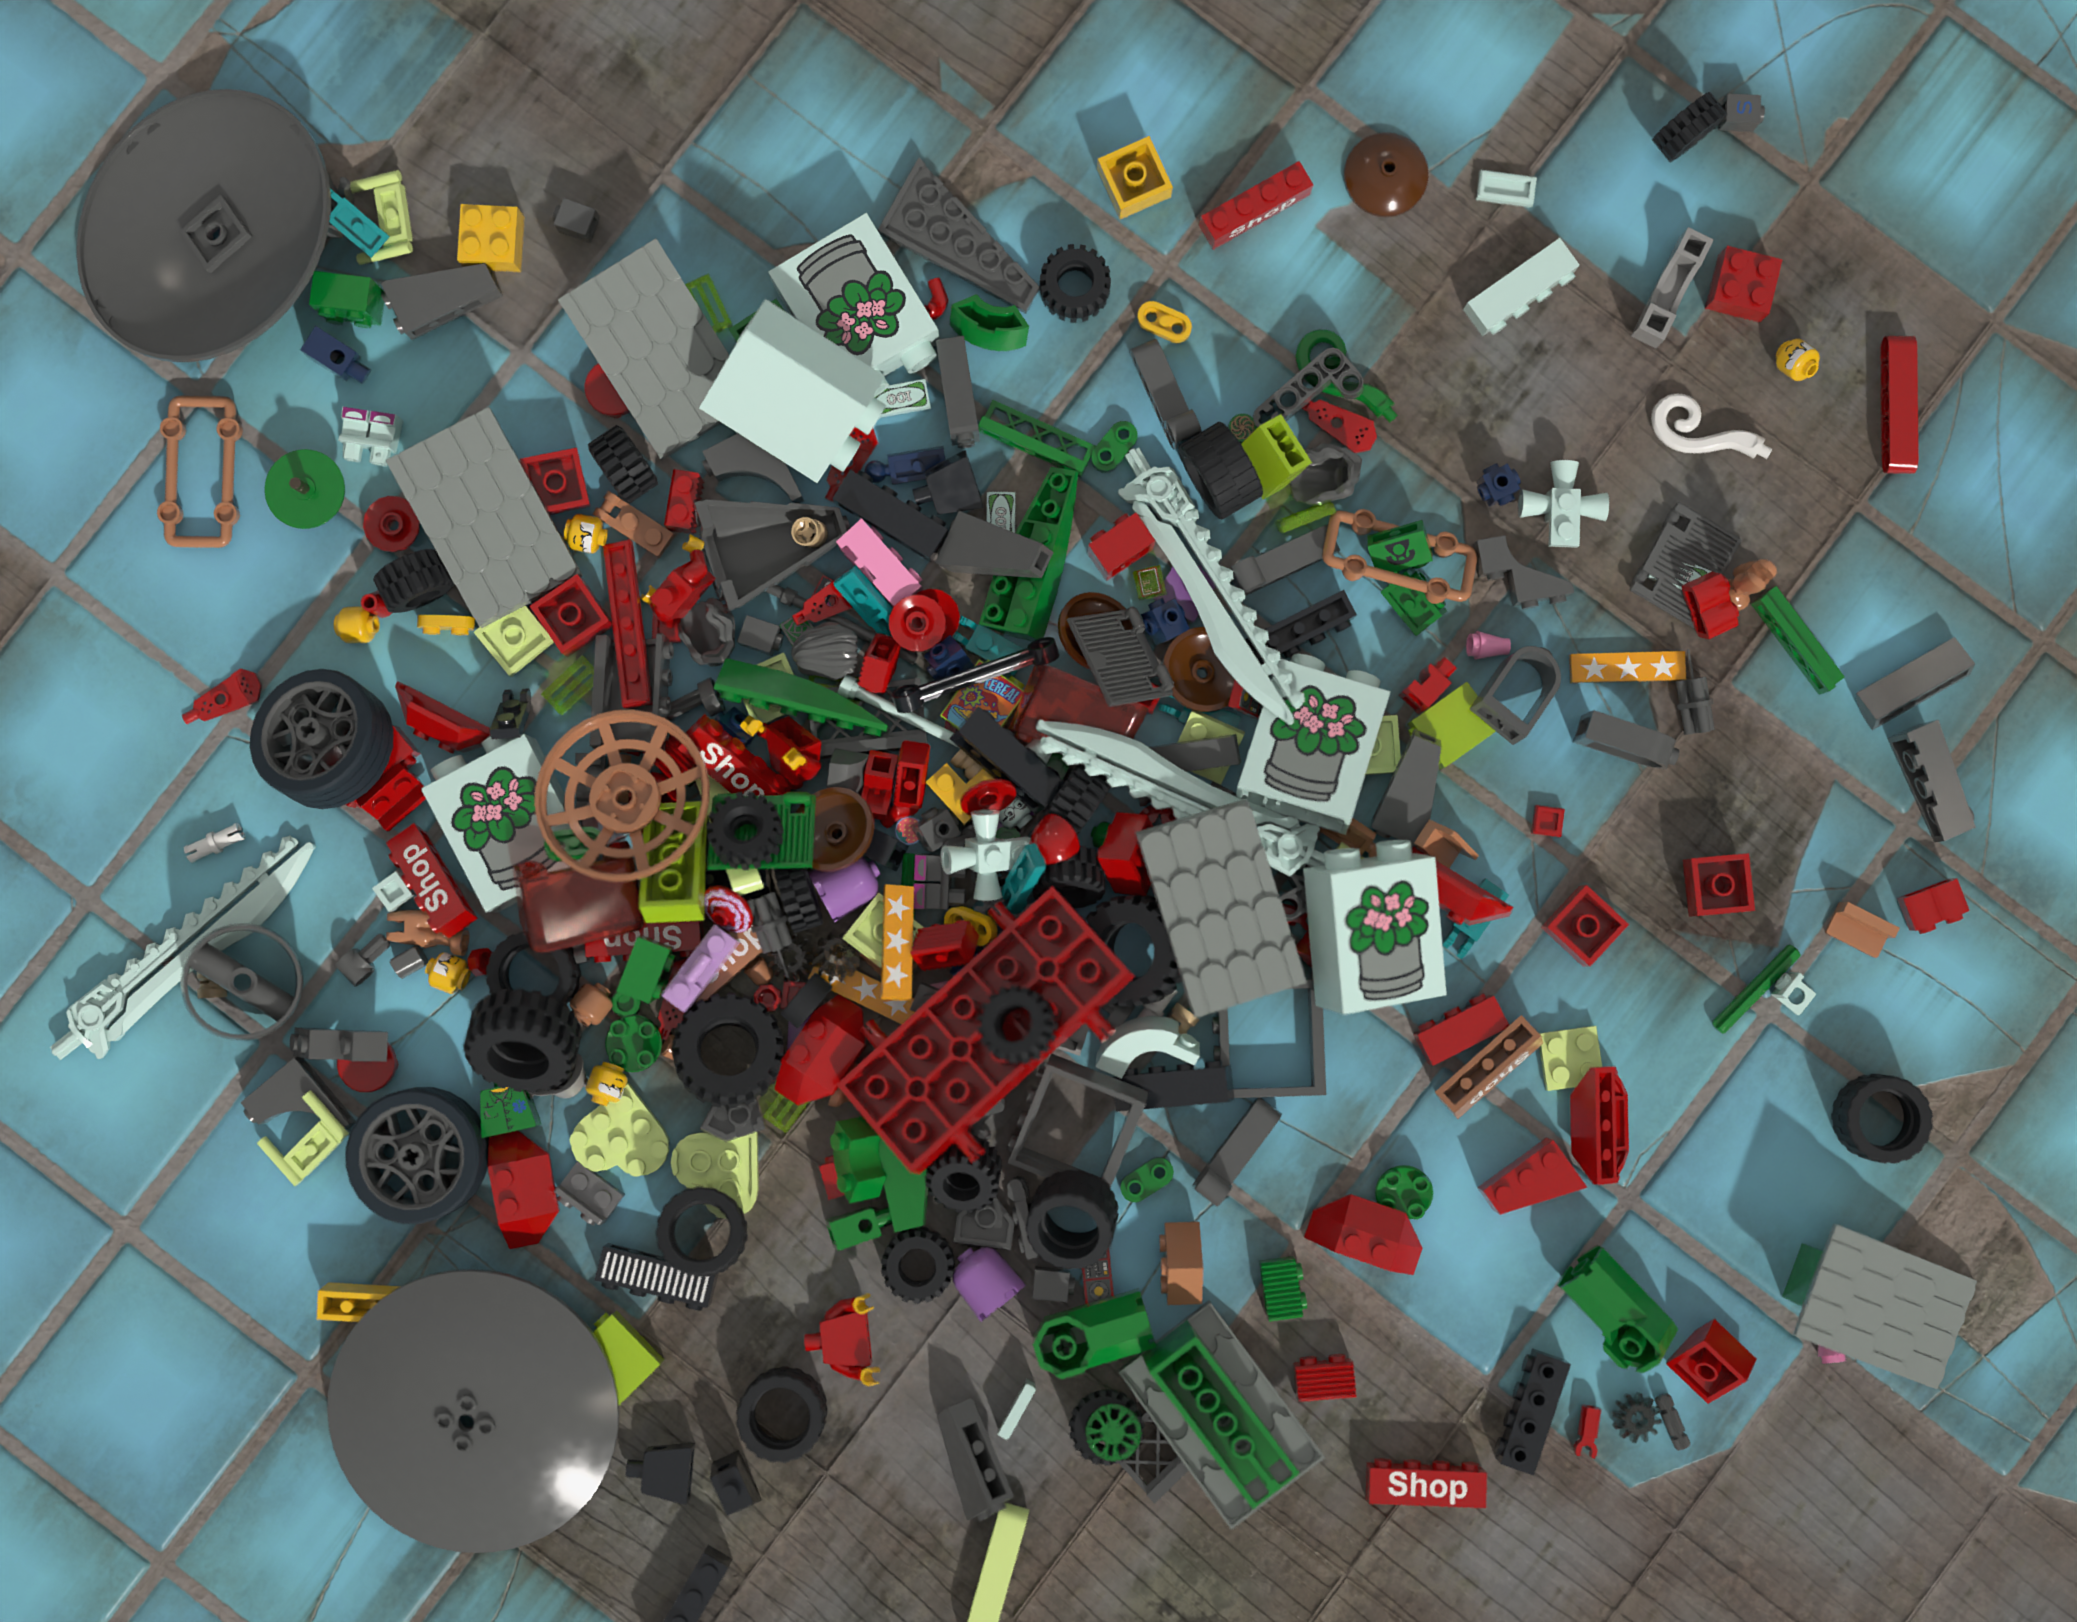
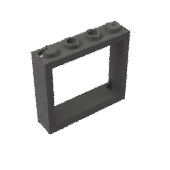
M1306 979V983L1289 988H1308L1311 1086L1235 1088L1234 1098L1326 1095L1323 1008L1315 1004L1313 979ZM1228 1008L1217 1011V1017H1212L1213 1034H1218V1046H1213L1214 1061L1222 1060V1066L1230 1065Z
M1051 1053L1048 1062L1043 1061L1038 1069L1036 1078L1041 1079L1038 1087L1032 1086L1026 1102L1031 1104L1028 1112L1022 1110L1016 1125V1127L1021 1128L1019 1135H1012L1007 1147V1150L1011 1151L1008 1163L1044 1178L1065 1170H1081L1023 1147L1052 1074L1056 1073L1131 1103L1102 1175L1098 1177L1111 1188L1145 1107L1149 1092Z

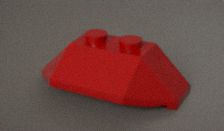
M397 681L395 684L406 724L415 728L412 734L426 741L430 737L440 741L438 747L451 754H454L455 750L465 753L483 747L482 742L491 736L488 726L404 683Z
M1413 846L1412 853L1426 855ZM1435 860L1439 907L1448 912L1447 917L1459 925H1462L1463 922L1467 925H1474L1506 918L1511 915L1513 906Z
M838 994L815 1010L783 1056L774 1090L798 1106L805 1104V1102L833 1095L838 1088L837 1084L848 1074L866 1047V1038L860 1033L861 1027L864 1026L863 1009Z
M1615 1066L1591 1067L1570 1095L1571 1154L1594 1185L1618 1183L1620 1179L1619 1174L1625 1165L1629 1153L1628 1093L1622 1080L1617 1075L1618 1071Z
M519 1130L489 1136L488 1171L501 1232L509 1249L538 1244L560 1211L557 1194L554 1192L556 1187L550 1154Z
M1348 1194L1322 1207L1313 1209L1304 1234V1238L1335 1253L1388 1271L1414 1275L1423 1249L1405 1212L1353 1194Z

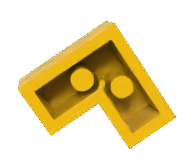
M946 763L926 781V784L966 826L972 820V816L967 815L961 809L960 800L962 795L979 782L995 778L982 769L969 782L965 783Z

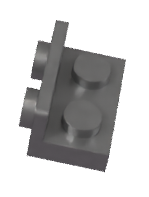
M578 1161L562 1183L554 1190L559 1195L557 1200L568 1208L574 1206L582 1212L580 1217L593 1226L596 1223L598 1225L605 1223L625 1196L624 1193L594 1171L585 1168Z

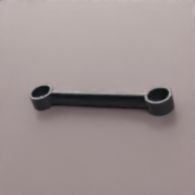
M1044 637L1031 642L1023 650L923 685L910 684L896 689L891 696L898 713H909L922 707L926 701L1032 664L1041 666L1052 663L1059 658L1060 654L1055 639L1053 637Z

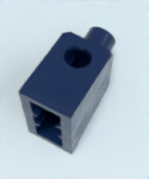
M317 326L314 327L300 349L309 359L345 381L351 376L360 383H364L371 372L370 368L359 362L361 357L356 351ZM339 357H345L341 364L336 363Z

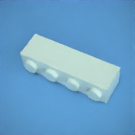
M1559 238L1474 297L1466 304L1463 310L1482 337L1489 332L1494 335L1507 325L1505 323L1507 319L1512 316L1517 319L1530 309L1528 305L1534 300L1540 303L1553 293L1551 288L1557 284L1563 287L1576 277L1574 272L1580 265Z

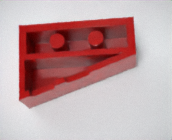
M1546 1137L1477 1188L1493 1211L1501 1215L1588 1187L1555 1141Z

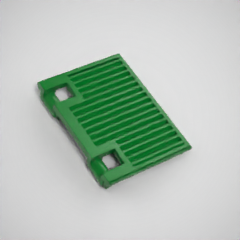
M787 792L784 795L764 796L767 802L771 801L779 814L784 829V834H782L784 841L783 845L778 844L780 851L777 856L771 853L772 861L768 864L765 860L760 861L761 867L757 869L812 868L816 795H811L808 792ZM721 793L712 797L711 812L717 813L715 805L718 802L724 805L726 803L725 797L730 795L732 800L736 799V793ZM804 803L805 812L791 813L792 804ZM753 824L743 825L736 830L735 837L742 841L751 839L756 835L757 827ZM709 841L707 869H734L730 867L729 862L726 865L721 862ZM738 864L737 869H742L740 864ZM754 864L749 865V869H755Z

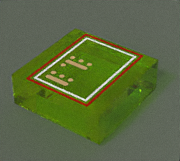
M1161 565L1133 571L1140 601L1167 594Z

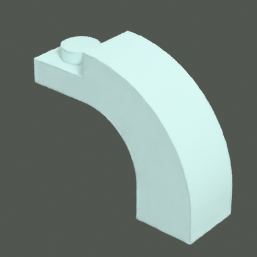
M1159 1016L1135 1018L1115 1028L1116 1031L1112 1036L1108 1035L1109 1039L1102 1043L1097 1052L1095 1067L1122 1079L1132 1060L1138 1055L1149 1051L1165 1052L1195 1065L1200 1056V1042L1196 1041L1189 1034L1178 1033L1179 1022Z

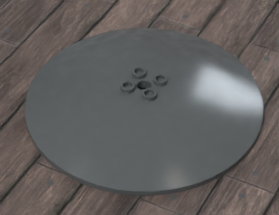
M232 89L208 90L176 99L160 107L135 125L113 148L98 170L86 196L79 220L76 254L78 274L87 303L102 326L115 339L130 349L147 357L170 362H196L228 354L250 343L271 328L290 309L308 284L319 262L328 233L331 213L329 176L321 151L311 133L299 119L273 100L256 93ZM221 229L220 236L213 240L215 231Z
M479 1269L450 1270L415 1279L392 1291L369 1309L355 1325L337 1356L331 1374L327 1406L329 1432L333 1449L348 1482L363 1502L387 1524L419 1542L441 1549L468 1553L498 1552L532 1543L549 1535L575 1516L590 1500L610 1465L619 1431L620 1413L617 1386L608 1357L599 1340L584 1320L560 1298L528 1280L506 1273ZM464 1414L472 1416L475 1425L473 1427L464 1426L460 1421V1416Z

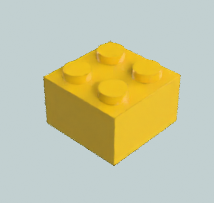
M1150 136L1097 159V171L1120 220L1164 201L1172 195L1173 186Z
M461 204L457 261L463 267L485 263L491 271L521 272L524 216L519 208Z

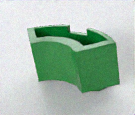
M976 294L951 306L949 325L959 336H964V340L980 348L994 351H1010L1026 346L1029 325L1015 305L1009 307L992 306L984 302Z
M863 1116L837 1121L834 1134L830 1138L838 1177L837 1186L839 1191L844 1193L849 1203L879 1197L887 1177L879 1158L878 1143L880 1136Z

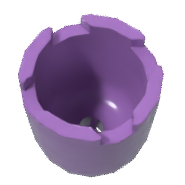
M863 855L849 867L838 871L826 872L813 869L807 872L834 923L869 903L878 894L879 884L876 877L881 874L874 861L867 862Z
M982 1247L975 1252L969 1248L957 1258L960 1264L953 1272V1283L980 1322L988 1318L993 1311L1003 1306L1026 1286L1005 1259L993 1248Z

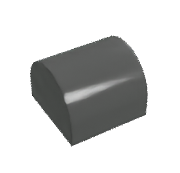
M418 945L390 960L392 968L401 979L427 966L428 963L423 949Z

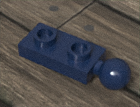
M944 446L888 454V464L884 465L881 461L874 460L866 465L864 472L874 479L872 483H880L889 475L891 476L892 485L925 480V470L946 460Z

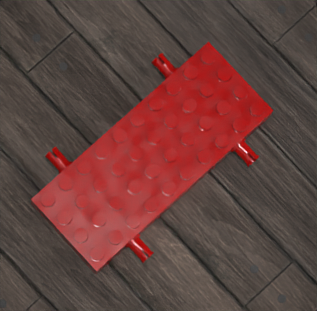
M1053 886L1017 919L1004 906L1002 901L996 903L994 906L1001 913V916L993 908L988 911V915L1001 927L1003 932L889 1037L881 1030L874 1019L866 1023L867 1028L862 1026L860 1029V1033L865 1036L875 1050L847 1074L837 1086L910 1173L921 1174L955 1143L968 1157L970 1162L979 1158L977 1155H982L985 1149L975 1140L969 1130L979 1119L1082 1025L1087 1024L1100 1039L1101 1043L1109 1039L1102 1031V1028L1111 1036L1116 1031L1100 1014V1008L1127 985L1135 975ZM1011 986L1029 988L1046 999L1051 1004L1050 1008L1055 1011L1056 1017L1053 1018L1057 1022V1029H1053V1034L1056 1035L1055 1041L1050 1040L1048 1046L1051 1048L1047 1053L1042 1051L1040 1053L1042 1057L1038 1060L1030 1059V1063L1026 1064L1021 1062L1015 1064L1005 1061L991 1054L988 1051V1047L984 1046L980 1040L983 1036L978 1034L977 1027L981 1026V1022L977 1021L978 1014L983 1015L984 1009L981 1006L983 1002L988 1004L991 1001L988 996L992 993L999 994L998 989L1003 987L1010 989ZM1018 1008L1006 1016L1003 1023V1032L1007 1040L1017 1042L1028 1035L1032 1026V1018L1029 1011L1024 1008Z

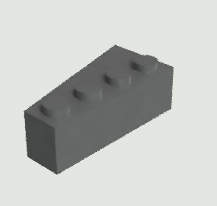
M1939 719L1916 725L1887 738L1933 841H1946L1976 828L1973 811L1968 806Z

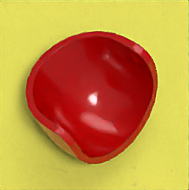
M1055 814L1045 815L1033 830L1030 838V844L1036 843L1040 854L1045 859V864L1066 860L1075 855L1080 849L1078 837L1072 826L1065 819Z

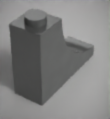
M739 433L702 451L706 460L702 461V464L709 477L715 475L718 482L736 476H754L778 486L787 494L792 503L800 504L804 502L786 464Z
M294 1057L240 1102L245 1108L243 1111L246 1117L251 1122H257L260 1125L268 1123L273 1118L289 1111H303L316 1114L302 1099L311 1090L346 1130L356 1122L308 1062L300 1057Z

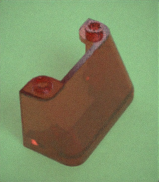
M1035 665L1009 730L1016 732V738L1024 742L1031 743L1032 739L1041 741L1043 737H1050L1036 729L1038 721L1043 720L1095 727L1134 739L1146 717L1148 708L1136 702L1109 707L1099 686L1048 665Z
M628 841L613 842L607 846L613 849H631ZM603 855V860L594 862L590 867L600 872L612 874L636 872L633 857L614 858ZM526 861L523 864L513 866L519 921L527 941L534 951L549 952L635 932L644 926V918L639 908L640 892L637 879L631 881L600 880L579 873L571 867L547 872L545 866L536 861Z

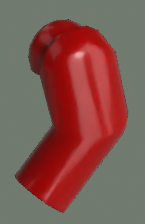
M940 277L927 282L932 298L924 307L932 320L941 317L949 303Z

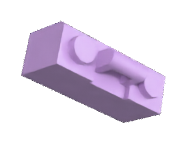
M714 924L661 995L681 1011L687 1012L688 1009L690 1010L740 942Z

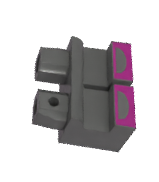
M915 854L914 880L940 881L941 883H914L913 909H949L951 906L966 904V889L951 888L952 877H967V868L946 874L941 864V855Z

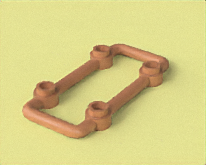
M176 396L169 402L168 417L160 424V432L167 438L165 502L160 504L157 509V516L164 523V539L167 544L173 547H225L232 539L233 525L240 518L239 509L233 505L235 441L239 440L243 433L241 424L236 421V405L232 399L225 396ZM180 407H224V418L217 424V433L223 439L222 500L214 509V517L221 524L219 537L176 536V525L181 522L184 515L182 508L177 504L179 440L183 439L186 434V426L179 420Z
M1360 509L1355 514L1342 510L1331 514L1322 551V559L1328 566L1342 570L1347 580L1356 581L1365 576L1424 592L1426 599L1433 604L1441 603L1445 599L1463 602L1470 598L1477 564V552L1472 546L1458 542L1452 533L1441 532L1437 536L1427 535L1430 545L1437 556L1446 558L1453 553L1466 556L1461 590L1450 588L1448 582L1442 578H1432L1427 582L1368 566L1366 561L1359 555H1350L1346 559L1334 556L1340 522L1351 524L1353 531L1358 535L1368 534L1372 530L1382 532L1399 526L1376 520L1375 515L1366 509Z

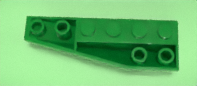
M1051 467L1015 532L1042 543L1053 551V555L1042 578L993 575L979 625L1019 639L1035 641L1044 638L1058 592L1071 534L1078 481L1077 471Z
M726 658L714 685V689L721 693L720 697L729 702L741 704L742 699L748 700V704H751L752 707L769 710L770 706L781 708V714L797 717L798 712L808 714V720L825 723V719L837 721L836 726L852 730L853 725L864 727V733L874 736H881V732H889L888 725L838 693L810 680L780 670Z

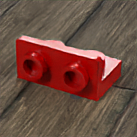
M399 762L356 801L362 809L378 820L385 831L389 832L426 799L421 790L425 786L415 774Z

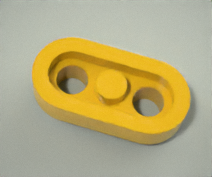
M1155 301L1144 303L1138 310L1137 320L1140 327L1145 331L1173 343H1182L1189 338L1192 323L1185 314ZM1154 314L1157 319L1154 322H1149L1146 316ZM1179 325L1182 328V332L1174 333L1172 327Z
M418 615L417 628L423 629V634L439 635L440 630H451L452 635L465 636L469 635L470 630H475V618L457 615Z
M964 906L951 908L945 914L944 924L955 923L961 920V917L964 921H970L980 935L977 943L978 946L989 944L997 937V925L987 915Z

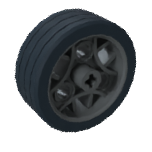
M308 670L288 678L265 698L255 715L250 731V752L252 762L260 777L277 791L306 807L316 809L338 808L361 797L380 779L391 756L394 730L390 714L384 704L353 678L336 670ZM339 703L336 713H332L336 704Z
M414 1087L383 1096L373 1102L358 1117L350 1131L346 1145L345 1166L349 1182L357 1197L372 1212L386 1220L401 1224H422L452 1213L464 1206L476 1194L488 1168L489 1141L488 1137L482 1138L481 1119L465 1100L446 1090L434 1087ZM417 1109L428 1111L423 1119ZM406 1110L415 1127L406 1133H401L397 1114ZM387 1123L390 1133L382 1132ZM433 1124L439 1125L442 1130V1135L439 1139L433 1138L430 1133ZM455 1136L459 1145L451 1143ZM387 1143L391 1144L395 1149V1155L392 1159L388 1158L384 1153V1147ZM448 1150L460 1153L459 1168H446ZM379 1168L386 1169L383 1175L380 1173ZM393 1173L400 1176L406 1182V1185L398 1193L388 1185ZM426 1174L431 1175L434 1179L435 1184L432 1189L426 1188L423 1184V1178ZM447 1174H457L452 1184ZM411 1190L414 1199L404 1196Z

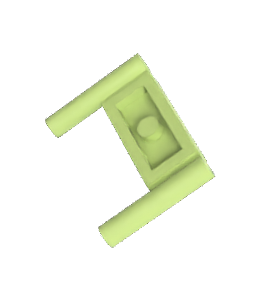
M399 170L351 182L350 188L352 193L374 188L379 228L390 236L383 244V248H380L372 258L365 252L357 254V262L360 265L413 252V247L410 241H413L405 186L401 184L402 175Z
M311 1090L302 1099L317 1114L321 1121L285 1156L282 1155L267 1136L257 1142L258 1146L294 1187L301 1183L349 1135V1132Z

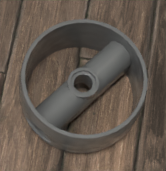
M232 924L207 934L190 951L181 975L182 997L193 1019L208 1032L221 1038L237 1041L257 1039L281 1027L297 1008L303 990L302 967L294 949L276 932L255 924ZM234 931L256 932L273 939L286 951L294 966L296 976L294 997L213 947L208 942L220 935ZM190 968L277 1022L264 1030L251 1034H230L210 1026L198 1015L190 1001L187 987ZM246 974L250 977L251 985L247 990L240 991L235 988L233 980L237 975Z

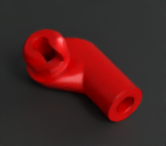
M893 805L888 810L886 821L880 820L884 827L890 828L899 819L915 815L919 809Z

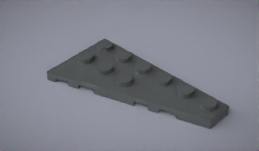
M918 158L878 228L879 234L1008 305H1015L1019 311L1026 314L1040 287L1004 251V248L990 236L983 225L957 197L950 193L943 185V182L926 167V164Z

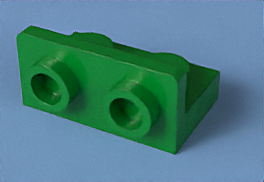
M1412 567L1402 574L1428 582L1421 571H1415ZM1394 584L1388 585L1380 592L1415 636L1447 612V609L1444 607L1446 606L1445 601L1433 604L1426 599L1424 592Z

